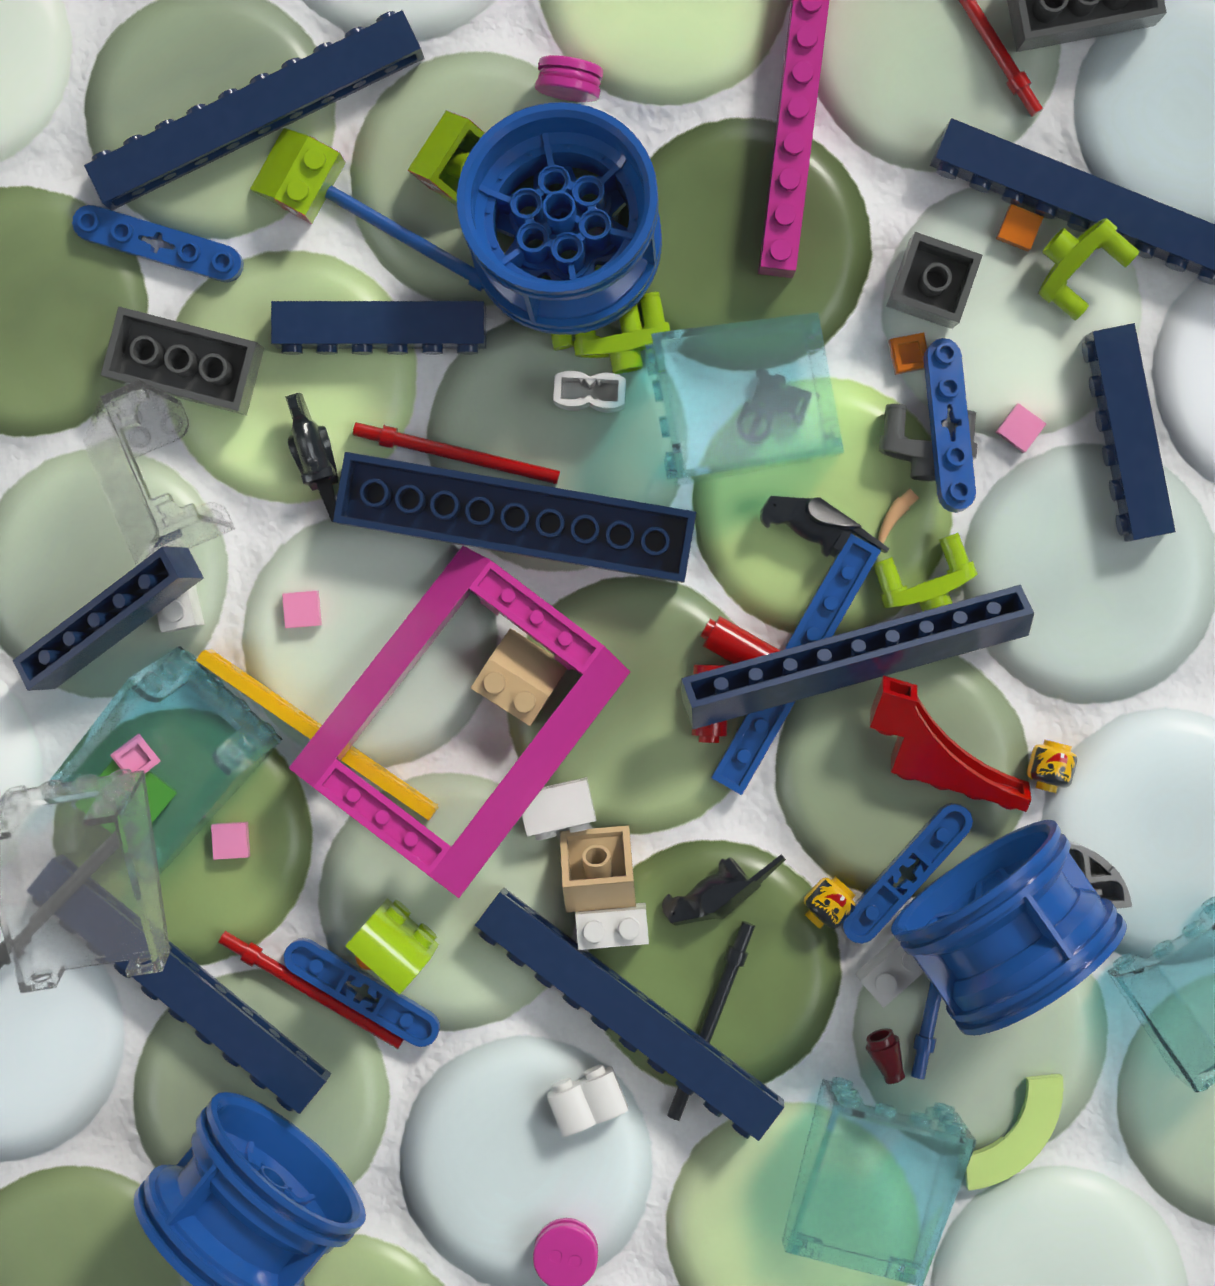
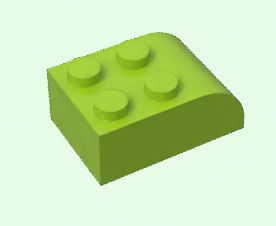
M387 898L345 947L400 995L432 958L439 944L435 941L437 935L423 923L418 926L409 918L411 912L405 905L398 900L392 902Z

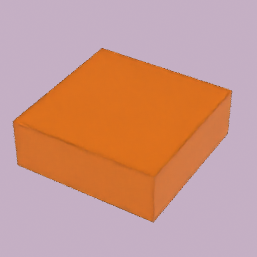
M1010 204L996 239L1029 252L1044 217Z
M924 332L888 340L895 375L924 369V353L927 349Z

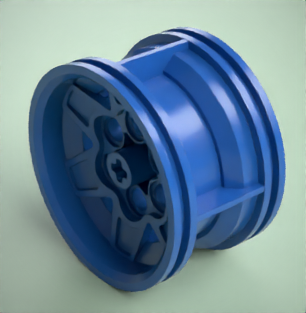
M566 102L539 104L517 111L492 126L479 139L468 155L462 168L457 188L458 218L465 241L471 252L479 281L487 296L504 314L519 324L536 331L559 335L578 334L609 325L629 312L641 300L652 284L659 266L662 251V233L658 213V187L654 167L646 149L628 127L613 116L590 106ZM572 168L584 169L599 176L586 175L576 179ZM533 176V189L523 188L511 194L522 182ZM553 184L563 185V188L559 191L552 192L547 190ZM587 194H595L598 196L596 200L592 202H585L581 200L583 196ZM528 206L536 208L532 214L524 215L520 213L523 208ZM625 206H627L629 211L628 228L613 220ZM594 227L605 229L602 234L597 236L588 234V231ZM497 231L515 239L505 254L499 246ZM535 239L543 241L541 246L532 249L526 246ZM566 250H574L577 252V254L571 259H564L560 257V255ZM596 265H603L601 268L595 271ZM548 275L551 280L542 279V277Z
M1043 820L1026 825L979 849L920 892L900 912L892 924V934L898 941H901L900 945L908 955L914 957L946 1003L948 1014L955 1020L957 1027L965 1035L975 1036L994 1032L1043 1009L1092 974L1115 951L1125 936L1127 930L1126 921L1117 913L1116 907L1110 900L1100 898L1070 855V841L1064 834H1061V829L1054 820Z
M231 1092L216 1094L207 1107L197 1116L196 1130L191 1139L192 1147L177 1165H160L154 1168L134 1194L135 1212L145 1234L164 1259L193 1286H305V1276L324 1254L329 1253L334 1247L346 1245L366 1220L365 1207L356 1188L338 1164L316 1142L292 1122L269 1107L246 1096Z

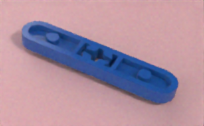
M95 205L82 206L73 216L72 225L77 235L97 245L221 282L234 281L240 277L243 271L244 262L242 256L234 248L222 243ZM159 235H162V240L170 246H174L175 249L159 248L158 252L154 253L155 248L141 240L142 237L157 240Z
M941 338L936 339L926 349L924 353V370L937 497L944 509L949 512L958 513L964 511L973 503L976 497V486L962 354L955 342L950 339ZM948 408L951 409L949 411L951 423H957L958 426L952 431L951 437L948 427H942L941 424L947 419Z
M956 803L946 804L941 807L855 902L854 911L842 923L843 932L851 941L860 944L871 941L967 836L973 823L971 813L967 808ZM919 858L920 861L912 871L915 878L912 881L906 878L897 887H893V884L897 883L902 875L899 868L902 865L908 868Z
M299 938L286 948L284 963L295 975L412 1045L426 1047L436 1040L440 1031V1022L437 1016L403 994L399 995L388 985L313 940ZM349 981L351 985L359 988L363 984L368 985V994L374 999L378 998L379 1002L364 997L361 1001L355 998L357 992L347 985L346 982Z

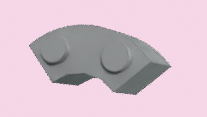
M1070 841V855L1100 898L1110 900L1116 909L1132 907L1128 888L1116 868L1096 852Z

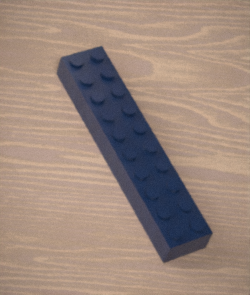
M345 452L333 522L352 527L684 583L696 512Z

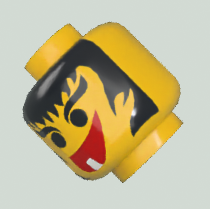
M1045 739L1043 744L1034 746L1027 775L1030 779L1037 781L1035 788L1056 793L1058 787L1066 788L1071 785L1077 764V756L1071 752L1072 746Z
M836 876L832 880L826 877L822 878L804 897V904L809 909L805 916L819 929L824 925L831 929H836L854 911L856 904L853 898L856 895Z

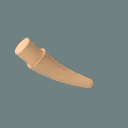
M911 488L901 497L898 496L889 508L880 528L878 536L880 542H885L895 523L919 499Z

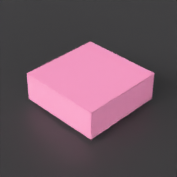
M1017 403L995 433L1022 453H1025L1046 423Z
M319 591L282 594L285 628L322 625Z
M139 733L110 754V757L131 783H134L161 762Z
M248 822L215 823L211 825L213 860L250 857Z

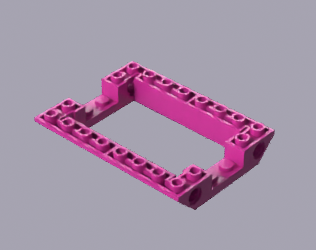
M462 546L290 765L289 769L428 876L460 898L630 674V671L603 644L493 561ZM469 591H471L487 609L497 616L499 613L553 653V658L568 670L574 669L582 676L461 835L450 846L342 764L340 760L470 595Z

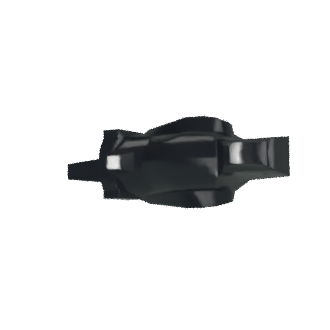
M302 393L285 396L293 420L292 435L288 438L290 452L301 473L303 484L309 485L312 491L319 490L331 522H333L336 506L333 484L338 483V476L326 427L318 426L312 420Z
M770 496L760 511V520L766 528H769L770 524H786L800 537L820 544L822 554L825 557L829 555L836 557L842 551L850 534L878 548L883 553H887L890 549L861 528L860 524L820 497Z
M781 854L750 879L733 858L721 859L717 873L701 880L686 896L672 898L668 894L662 903L663 913L670 923L675 926L704 920L724 919L761 886L760 884L786 859Z

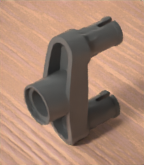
M887 404L885 407L884 435L880 436L879 452L893 458L911 462V479L936 481L932 441L908 439L905 436L907 406L903 404ZM968 410L972 457L974 460L977 458V443L974 442L976 412Z

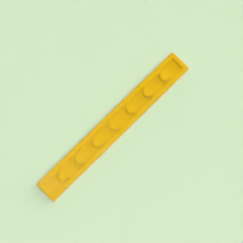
M202 650L196 659L198 663L310 740L322 726V724L214 650ZM351 746L341 759L342 762L428 821L439 808L438 804L354 746Z

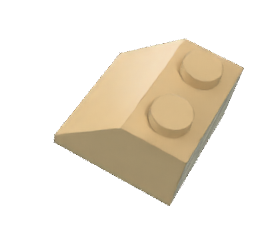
M510 628L488 659L471 689L531 726L567 668L553 658L554 655Z
M629 825L593 828L570 833V831H560L562 888L566 913L636 907Z

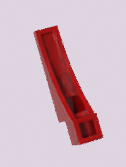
M883 675L870 710V728L886 736H898L891 753V773L897 774V776L904 780H917L928 783L939 790L959 792L973 800L983 799L997 803L1008 810L1018 809L1027 812L1031 803L1029 782L1007 775L966 752L932 719L917 696L916 684Z

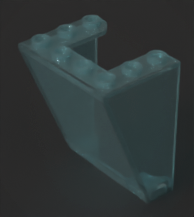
M818 312L651 334L650 344L645 345L644 357L648 376L655 375L656 379L652 381L655 402H663L665 416L659 417L662 438L669 437L671 445L669 452L665 453L664 465L667 480L674 478L675 486L840 456L844 453Z
M181 646L128 678L41 791L53 804L64 794L73 795L76 798L71 805L77 809L78 807L75 806L76 801L112 760L110 754L139 733L161 760L150 771L177 791L174 798L133 845L134 849L128 855L132 861L138 856L141 857L142 864L133 873V876L145 887L173 862L283 740L275 732L272 725L261 720L250 710L244 700L236 697L224 686L219 677L207 671L196 661L197 658L191 652L184 650Z
M833 1077L832 1081L822 1079L782 1237L784 1250L786 1253L923 1286L975 1148L976 1139L959 1114L955 1112V1108L950 1105L935 1102L934 1107H926L925 1114L912 1111L909 1116L897 1113V1108L888 1104L876 1103L875 1107L865 1105L858 1090L852 1087L853 1082L840 1077Z

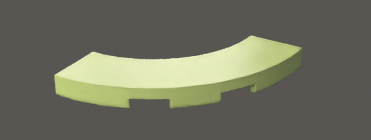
M1061 1074L1026 1077L1024 1102L1017 1116L1018 1120L1012 1129L1004 1137L1001 1136L988 1146L963 1153L968 1191L986 1188L1009 1179L1030 1164L1041 1152L1050 1139L1060 1115L1064 1091L1063 1076Z

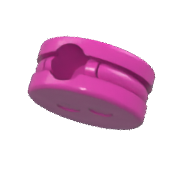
M549 55L539 59L538 70L540 73L535 82V89L538 92L553 98L575 102H594L599 99L600 81L603 78V69L599 65L567 56Z
M572 1218L556 1219L544 1226L536 1238L533 1252L534 1268L540 1279L548 1286H583L591 1279L598 1263V1243L592 1230L583 1222Z

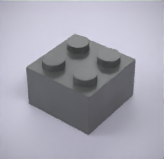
M915 232L908 241L886 307L953 329L960 323L983 255Z

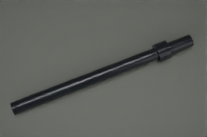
M742 921L733 946L729 945L724 957L727 962L698 1034L709 1043L739 967H744L749 954L746 952L755 925L746 921ZM679 1087L667 1113L669 1118L680 1121L689 1095Z

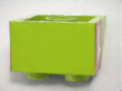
M446 110L407 171L429 189L457 206V188L462 168L471 150L485 133L470 119Z
M283 128L250 190L313 224L326 200L327 190L331 185H334L346 162L340 152L315 138Z

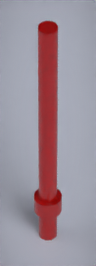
M959 0L1007 77L1008 81L1006 84L1012 94L1018 95L1031 117L1040 113L1043 107L1030 88L1032 84L1025 71L1020 72L977 1Z
M355 422L353 428V436L377 441L379 446L393 449L394 446L552 484L558 483L560 475L558 470L400 433L398 428L383 425V428Z
M227 931L222 934L218 943L241 956L240 960L251 967L255 964L394 1048L399 1049L404 1039L295 975L286 966L262 953L263 948L252 942L247 944Z

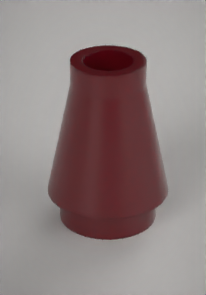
M888 1028L872 1032L866 1038V1050L883 1075L885 1083L895 1084L905 1078L902 1065L899 1037L894 1035L892 1029Z

